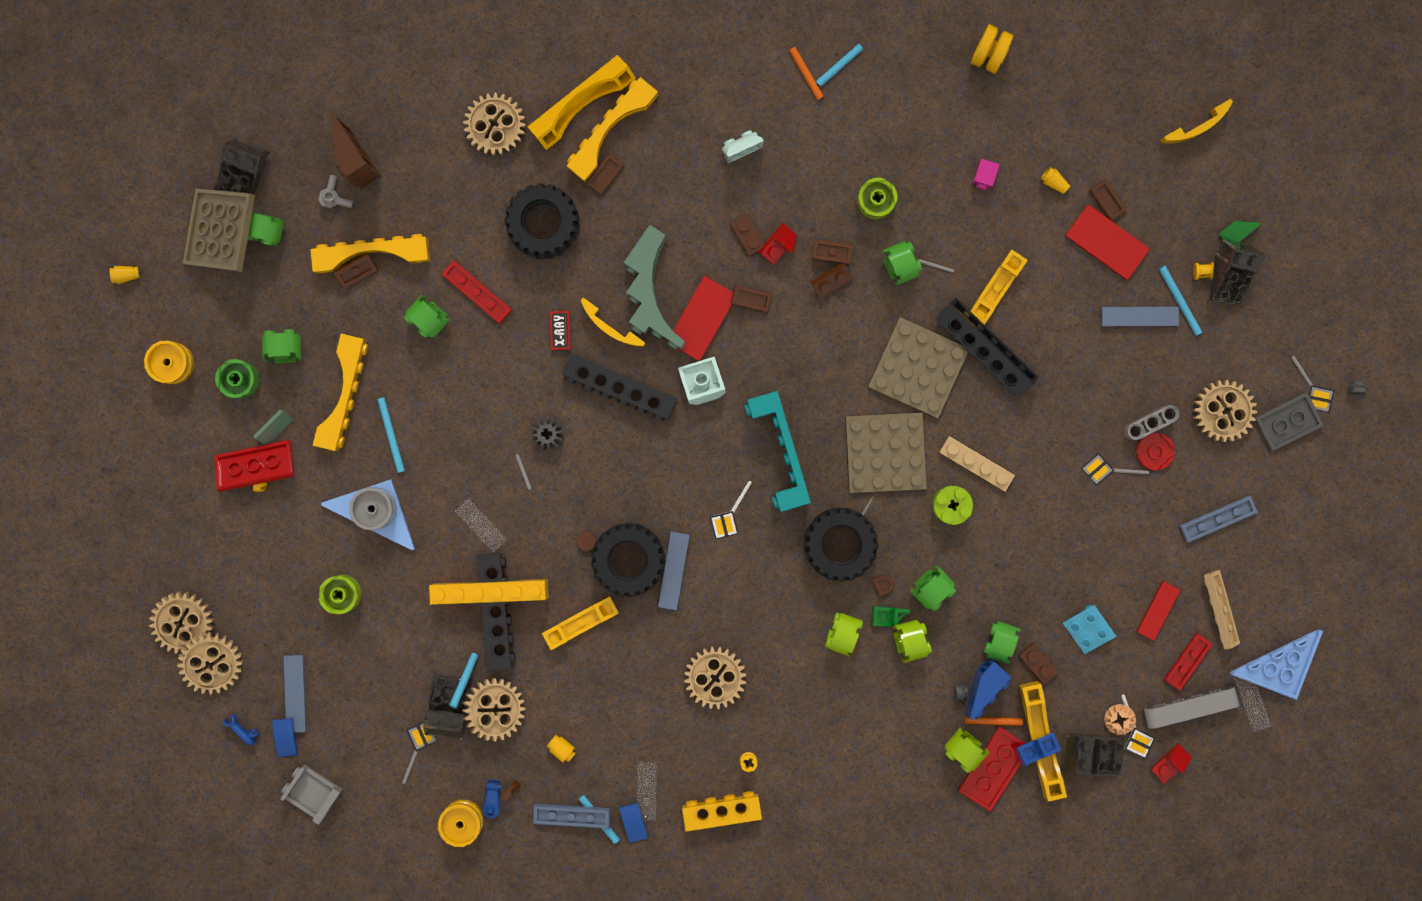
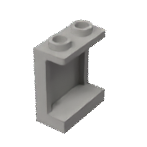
M303 765L301 768L297 767L293 772L292 777L294 779L290 784L287 783L281 791L283 795L280 799L294 804L314 818L312 821L319 825L343 789L307 765Z

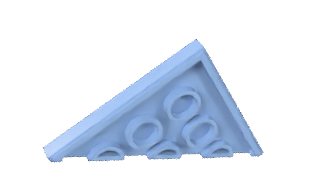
M392 479L370 486L383 488L390 492L397 506L393 521L384 528L372 531L410 550H414L415 547ZM360 490L322 502L321 505L352 520L349 512L350 502L353 496ZM371 506L370 509L375 511V507Z
M1318 629L1232 670L1230 674L1297 700L1323 631Z

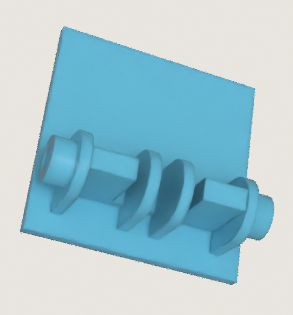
M1091 604L1086 606L1084 611L1063 623L1084 654L1116 637L1096 606Z

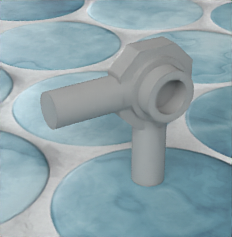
M330 175L327 188L320 191L318 202L322 207L329 209L336 205L351 208L353 201L338 197L335 191L337 176Z

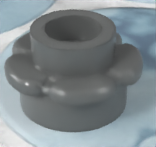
M1362 381L1352 382V385L1348 387L1352 396L1366 395V389H1368V386L1364 385Z
M961 683L954 686V691L957 692V694H954L955 700L964 702V699L968 698L967 687Z

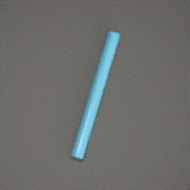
M1166 265L1161 267L1159 271L1195 336L1201 334L1202 330Z
M385 397L379 398L377 401L397 473L405 470Z

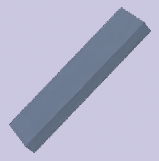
M1101 307V327L1179 326V307Z
M1248 495L1179 526L1186 543H1189L1257 514L1258 511L1251 495Z
M671 531L658 604L660 608L677 610L689 534Z
M285 655L286 718H293L294 732H306L304 655Z
M535 803L533 824L609 829L611 808Z

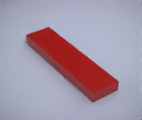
M453 260L441 274L499 324L512 311L510 307L456 261Z

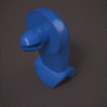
M235 714L231 715L232 723L228 719L223 721V724L230 727L243 742L248 745L256 743L255 737L258 736L259 731L254 732L258 729H253L250 732L244 729L237 722L238 718Z
M488 780L487 783L489 784L485 787L486 795L482 811L486 818L494 819L500 812L499 791H501V786H498L496 783L501 784V782L498 780Z

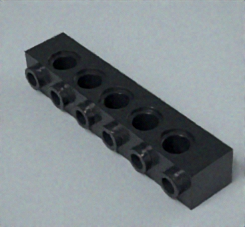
M957 298L949 303L935 318L941 327L947 329L953 338L966 348L969 354L974 355L980 361V364L987 368L994 375L995 379L1002 382L1008 391L1018 399L1039 378ZM969 333L973 334L975 338H972Z
M571 353L562 372V375L566 376L564 380L575 384L578 381L583 384L582 388L592 392L593 389L601 391V396L608 399L611 396L618 398V403L627 407L629 403L635 405V410L646 414V411L654 413L653 418L664 421V418L669 419L677 400L674 396ZM582 368H586L589 371V375L585 379H581L578 375L579 370ZM598 376L606 377V384L604 386L596 384ZM617 383L624 385V391L620 394L614 392V385ZM635 390L642 393V398L639 401H633L631 398V394ZM652 398H657L660 401L659 406L655 409L649 406V401Z
M502 553L477 555L479 583L508 581L507 575L504 576L503 568H506V557H502ZM490 568H495L498 571L496 578L489 576L488 571ZM510 601L483 602L481 606L488 671L511 669L513 664L516 663L515 652H511V644H514L513 633H509L512 617L507 612V606H510ZM494 606L501 608L502 613L500 616H495L492 613ZM496 625H500L503 628L502 635L495 634L494 627ZM501 644L505 647L504 654L497 653V645Z

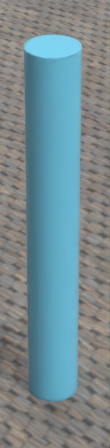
M857 44L815 82L818 86L824 85L863 50L862 46Z
M471 653L450 702V707L457 708L479 657L478 654Z
M585 795L578 799L583 806L594 807ZM611 827L609 829L601 828L614 844L620 840Z

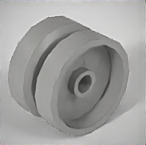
M369 487L360 490L353 496L349 512L351 519L357 526L366 530H376L386 527L393 521L397 506L390 492L383 488ZM371 506L375 507V511L370 509Z

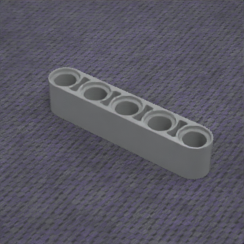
M1229 686L1225 690L1217 689L1209 691V694H1198L1191 696L1190 699L1184 700L1182 698L1172 701L1173 703L1167 705L1163 703L1155 705L1154 708H1144L1143 710L1148 728L1154 729L1233 709L1240 705L1235 686Z

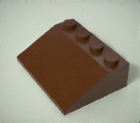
M332 114L334 154L338 164L336 169L342 177L344 176L354 186L357 185L362 189L379 178L380 175L351 129L335 114Z

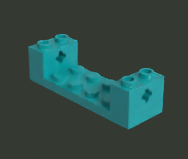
M778 391L747 400L748 404L745 405L747 416H751L752 419L772 413L775 414L772 420L774 427L779 428L781 434L778 435L779 444L781 447H785L786 453L783 454L785 464H790L792 472H789L791 483L796 484L795 487L774 493L775 497H772L774 507L776 509L779 508V511L782 512L811 503Z

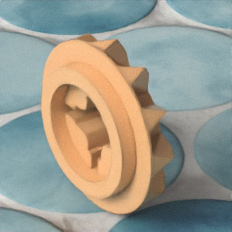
M1123 704L1111 706L1106 711L1104 721L1110 732L1116 735H1126L1133 730L1136 724V717L1131 708ZM1118 712L1122 718H1126V720L1123 721V727H1121L1119 722H1114L1115 720H1117Z

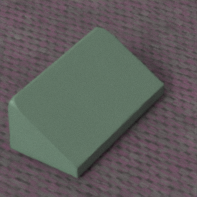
M279 410L254 435V438L264 445L270 444L294 419L285 410Z

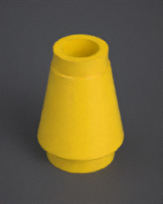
M1049 167L1041 176L1043 184L1062 194L1070 187L1056 168Z
M114 266V268L109 270L112 284L117 283L119 285L140 278L138 267Z

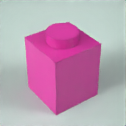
M980 159L972 184H976V188L986 191L987 188L991 189L1000 164Z

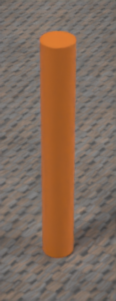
M793 47L789 52L818 101L824 96L796 47Z
M965 716V724L1023 726V718L979 717L978 719L974 718L971 720L968 716Z

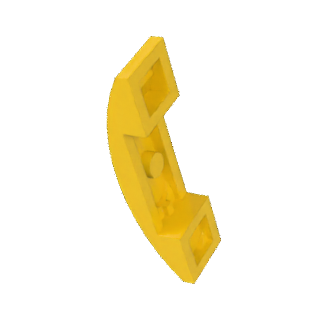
M1232 99L1210 111L1212 119L1186 134L1182 128H1179L1160 140L1161 143L1183 142L1202 134L1214 126L1227 113L1233 103Z
M1013 250L1008 253L970 310L984 325L1015 277L1028 261Z
M585 298L581 299L582 305L591 320L607 335L631 346L644 347L646 345L645 342L631 332L626 337L622 336L596 317L600 311L596 306Z
M609 596L548 629L542 635L550 650H553L588 629L617 615L618 611Z

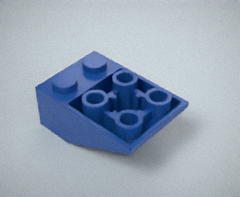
M989 658L975 672L965 714L971 720L974 718L978 719L983 714V708L996 700V694L1000 690L1006 689L1010 684L1009 680L1012 678Z

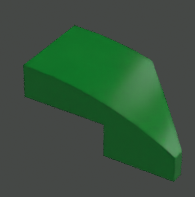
M1237 220L1223 229L1219 235L1230 248H1233L1254 231L1260 223Z
M872 606L871 625L895 626L905 615L910 613L911 609Z

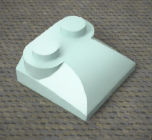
M750 130L743 133L741 138L737 140L733 138L724 142L722 150L727 163L763 148L764 141L756 132L752 133Z
M715 357L678 368L689 404L699 405L718 399L726 393Z

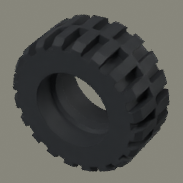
M537 183V186H532L531 184L526 186L527 189L519 190L517 192L518 195L515 198L512 197L509 201L511 204L506 208L505 212L507 214L505 218L506 232L512 243L525 255L535 257L536 259H552L553 256L564 254L563 252L566 249L569 250L571 248L572 242L576 241L577 232L580 229L579 213L573 200L562 189H558L551 184ZM538 204L551 205L560 215V227L548 239H536L525 228L527 212Z
M836 507L823 511L809 524L804 537V551L808 562L818 574L829 580L843 582L862 576L867 569L871 568L877 556L878 542L874 526L864 515L850 508ZM837 526H845L852 529L859 540V548L856 555L846 562L831 560L823 550L824 536L830 529Z
M619 524L605 531L596 541L591 555V566L595 578L608 592L617 594L620 597H636L652 589L659 581L665 566V551L659 538L650 529L640 524ZM623 542L638 544L646 554L647 562L643 572L633 578L619 576L611 566V553L617 545Z

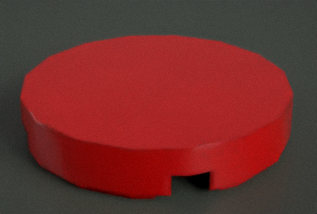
M1151 433L1141 438L1137 444V459L1142 466L1149 470H1163L1174 460L1175 447L1171 439L1165 434Z

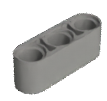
M1172 405L1163 406L1126 425L1124 436L1129 440H1139L1175 422L1179 417V410ZM1167 409L1172 413L1170 419H1167L1164 415ZM1149 418H1153L1155 421L1153 428H1150L1147 424ZM1133 426L1138 430V434L1135 437L1130 433V429Z

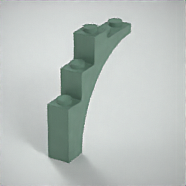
M649 225L624 261L628 272L634 276L638 274L626 293L630 296L629 300L634 304L638 305L641 303L629 323L632 325L631 329L639 335L642 332L647 335L652 329L651 333L659 339L662 337L667 339V344L675 350L677 348L683 350L686 342L667 325L659 310L655 296V268L667 237Z

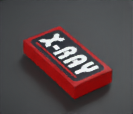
M570 311L550 312L551 350H571Z

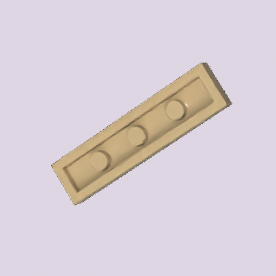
M948 436L939 451L942 455L1004 492L1015 476Z
M1215 570L1204 575V582L1209 592L1210 604L1214 610L1215 622L1219 628L1220 640L1223 643L1224 649H1231L1239 645L1240 640L1220 570Z

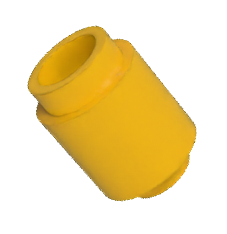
M555 735L547 745V748L550 749L549 752L562 763L565 760L569 762L576 754L573 751L575 747L562 736L558 737Z

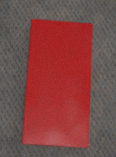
M1089 204L1084 208L1065 235V237L1126 281L1150 250V248Z
M706 276L703 277L673 330L675 334L686 342L683 350L677 349L698 361L701 360L732 305L730 304L732 291Z
M290 440L214 455L218 492L294 477Z
M998 726L985 747L988 749L989 754L975 771L968 773L958 791L991 812L1022 764L1015 748L1025 744V742Z

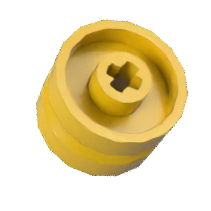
M988 24L970 63L980 67L983 65L986 57H988L986 71L995 74L1009 51L1013 34L1003 31L996 41L998 28Z
M159 341L147 350L144 365L148 375L155 381L179 384L187 380L192 374L194 357L191 351L182 344L171 341Z
M457 800L452 802L442 812L438 821V831L441 838L447 844L454 847H464L471 844L478 837L483 827L484 816L481 809L474 802Z

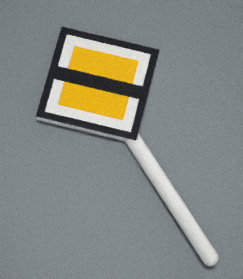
M751 481L747 483L730 512L710 516L715 540L739 534L734 512L752 484Z
M1121 695L1124 705L1128 706L1125 695ZM1134 726L1124 750L1146 760L1156 738Z

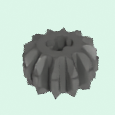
M544 418L543 425L538 420L536 423L539 429L532 427V430L537 431V434H531V437H538L534 444L537 445L542 442L540 449H544L545 444H547V449L551 450L552 443L557 448L558 444L555 440L563 441L562 438L557 436L558 434H564V431L556 430L561 427V424L558 423L553 426L555 419H551L548 425V419ZM545 429L552 432V436H549L550 439L548 440L543 436Z

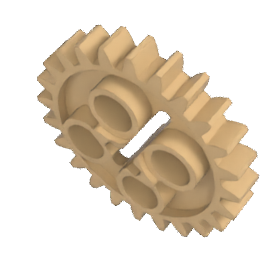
M495 92L493 98H491L489 93H487V99L485 100L482 96H479V103L473 100L474 108L468 106L471 113H465V116L469 119L463 121L464 125L469 126L464 129L465 133H470L467 139H474L471 145L474 147L478 144L477 150L480 152L484 148L486 155L490 150L493 156L496 155V151L503 155L504 149L510 153L509 147L517 148L514 142H522L519 135H525L521 128H526V124L521 123V121H524L526 118L525 116H519L523 112L522 108L517 109L518 103L512 104L513 99L511 97L505 100V94L498 98V94ZM489 108H497L496 113L488 115L487 111ZM507 117L513 118V122L509 126L503 124L504 119ZM492 121H493V122H496V121H497V123L499 124V126H498V127L494 126V127L492 128L491 122H492ZM480 123L486 124L484 131H477V126ZM490 132L489 137L485 139V136ZM497 133L503 135L499 142L493 141V137Z
M1219 380L1216 381V386L1210 383L1208 384L1209 389L1206 387L1202 388L1204 394H1197L1200 401H1194L1198 408L1193 409V411L1198 412V415L1193 417V419H1199L1196 426H1203L1200 432L1208 431L1206 437L1210 438L1214 435V441H1218L1221 437V442H1226L1227 438L1229 441H1234V436L1237 439H1241L1240 433L1248 434L1245 428H1253L1249 422L1256 421L1252 414L1257 413V411L1252 410V407L1257 404L1250 402L1254 396H1247L1249 389L1242 391L1243 384L1236 387V381H1232L1229 385L1228 380H1224L1223 385ZM1227 393L1232 395L1231 403H1228L1225 399ZM1210 402H1213L1216 406L1214 412H1211L1208 408ZM1224 408H1228L1226 414L1222 413V411H1224ZM1236 410H1239L1241 412V418L1239 420H1237L1234 416ZM1219 419H1222L1224 421V427L1222 429H1220L1217 425Z
M179 591L176 593V597L173 593L169 594L168 598L163 597L161 599L162 602L155 604L158 608L152 610L155 615L149 618L154 621L149 627L155 628L151 635H158L155 642L161 640L160 647L168 645L167 651L169 652L174 648L175 654L180 649L182 650L183 647L187 648V641L193 643L192 638L194 636L198 640L201 633L204 637H207L208 630L214 628V626L209 625L214 619L208 618L212 611L205 610L208 604L202 606L203 599L201 598L197 601L196 594L190 598L189 592L184 593L182 596ZM173 606H177L180 609V614H176L173 611ZM186 608H189V612L182 622L183 626L179 629L177 638H175L174 634L181 624L179 620L184 617ZM191 614L198 617V622L192 621ZM166 623L172 626V631H168L166 629ZM183 631L190 634L189 640L183 637Z
M209 632L206 638L201 633L199 640L194 636L192 638L193 643L186 642L187 648H182L181 652L183 654H180L178 657L181 662H178L177 667L182 668L179 674H185L182 681L189 680L187 687L195 685L194 691L201 688L202 694H204L205 690H209L210 695H212L213 689L220 693L221 687L227 690L228 684L234 685L233 679L239 678L236 672H241L242 668L239 665H242L243 660L238 659L241 657L240 652L235 653L238 646H231L233 640L226 642V635L220 639L219 633L212 637L211 632ZM214 647L218 650V653L212 654L208 649ZM192 658H199L201 660V663H194L192 661ZM207 661H208L209 663L214 662V665H213V666H212L211 664H208V665L206 666ZM225 663L229 668L223 670L219 667V664ZM209 673L212 678L205 679L202 674Z
M711 646L710 652L703 648L704 654L701 655L699 652H696L698 658L691 657L693 665L687 664V667L691 670L684 673L689 676L684 682L690 683L686 690H692L690 697L697 696L696 703L702 700V707L706 703H709L710 709H712L713 704H716L717 709H720L721 703L727 707V701L734 703L733 697L740 698L738 691H744V688L740 685L746 684V681L741 679L746 676V673L741 672L745 667L744 665L738 666L741 659L734 660L735 653L728 655L729 649H726L723 653L721 652V646H719L717 651ZM712 659L718 660L719 667L716 669L710 668L708 665L709 661ZM726 664L727 667L719 675L720 681L715 680L710 688L704 691V688L712 680L711 675H716L721 667ZM725 672H732L734 674L733 680H725L723 677ZM704 674L707 677V681L704 684L698 683L696 680L698 675ZM713 687H720L722 693L719 696L713 695L711 692Z
M492 678L490 684L488 679H485L484 685L479 682L477 683L478 689L471 688L472 695L466 694L470 700L463 702L468 706L462 710L468 714L463 719L470 721L466 726H473L471 733L478 732V738L484 735V740L488 741L491 736L492 741L496 742L498 736L500 740H504V734L507 737H511L510 730L517 732L515 725H522L518 719L525 717L520 714V711L525 710L524 707H520V704L525 701L518 699L521 693H514L517 687L513 686L510 688L511 682L504 684V679H499L497 683L496 678ZM486 695L488 697V703L483 706L481 704V698L482 696ZM502 695L507 697V702L504 705L500 703ZM479 708H510V711H495L494 713L477 711ZM486 714L488 722L482 725L481 717ZM505 714L507 716L506 723L501 724L500 717L501 715Z

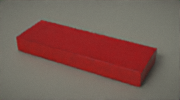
M1162 581L1136 632L1155 641L1180 589Z
M1195 633L1163 680L1181 691L1213 644L1198 633Z

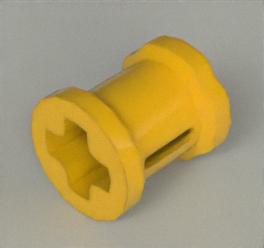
M1214 262L1203 265L1194 263V280L1199 278L1215 279L1216 264Z
M751 752L744 753L740 758L741 768L746 772L754 771L757 767L756 756ZM749 758H752L753 765L749 764L748 766H746L744 760H749Z

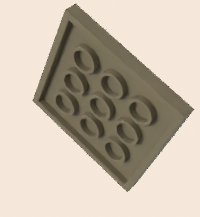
M196 188L183 264L242 272L255 195Z
M899 317L868 387L935 418H939L968 352L963 345Z
M923 413L846 417L849 493L926 489Z

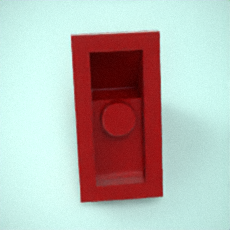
M782 223L759 250V253L768 262L775 265L785 251L793 252L797 235Z
M1178 743L1150 769L1165 784L1178 771L1183 773L1192 757Z

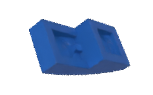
M293 718L272 720L278 757L298 755Z
M1051 732L1018 746L1015 750L1022 765L1026 766L1060 751L1061 748L1054 732Z
M639 803L621 806L619 809L629 842L647 839L648 834Z

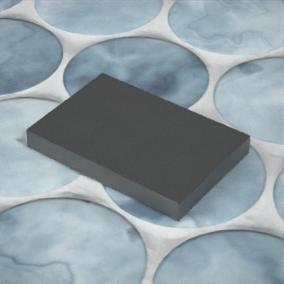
M1304 392L1254 417L1271 452L1324 426L1308 392Z

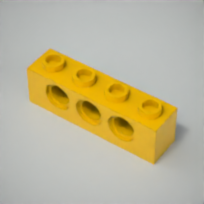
M754 791L742 793L743 796L735 797V794L723 796L724 799L716 800V797L704 799L705 802L697 803V800L687 801L686 805H682L685 830L693 831L762 820L758 794H754ZM739 803L746 805V809L742 812L737 811L735 808ZM720 806L727 808V812L723 815L718 814L716 811ZM700 809H705L708 815L702 818L698 816L697 812Z

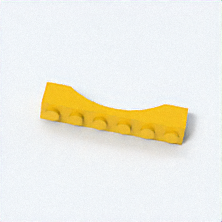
M616 55L531 123L528 128L547 150L562 138L569 122L583 107L603 95L622 90L635 80L636 77L628 65Z
M641 77L637 81L633 80L626 95L622 94L617 99V106L613 110L609 109L603 117L605 120L602 124H597L591 131L592 136L589 139H584L579 146L580 150L578 153H573L567 160V168L583 182L586 183L597 170L600 147L610 129L626 116L647 110L657 98L658 91Z
M423 234L411 235V238L404 239V236L392 237V240L385 241V238H376L370 243H366L365 240L354 241V244L347 245L346 242L335 243L333 247L321 244L316 245L314 249H310L312 269L316 274L334 272V270L340 268L350 259L372 252L394 254L404 258L411 264L430 262L428 238L423 237Z
M342 333L340 335L336 353L343 370L342 394L332 414L317 427L313 446L333 451H339V448H343L345 437H342L344 429L347 430L350 421L347 418L348 412L352 411L354 406V400H352L353 392L356 393L359 387V381L356 380L358 374H361L363 371L364 363L361 362L362 357L368 351V344H366L367 340Z
M548 579L483 583H434L429 585L430 605L534 601L549 598Z
M1034 681L1018 685L1031 741L1049 734L1046 703L1041 683ZM1055 753L1037 760L1036 765L1044 798L1048 802L1067 798Z

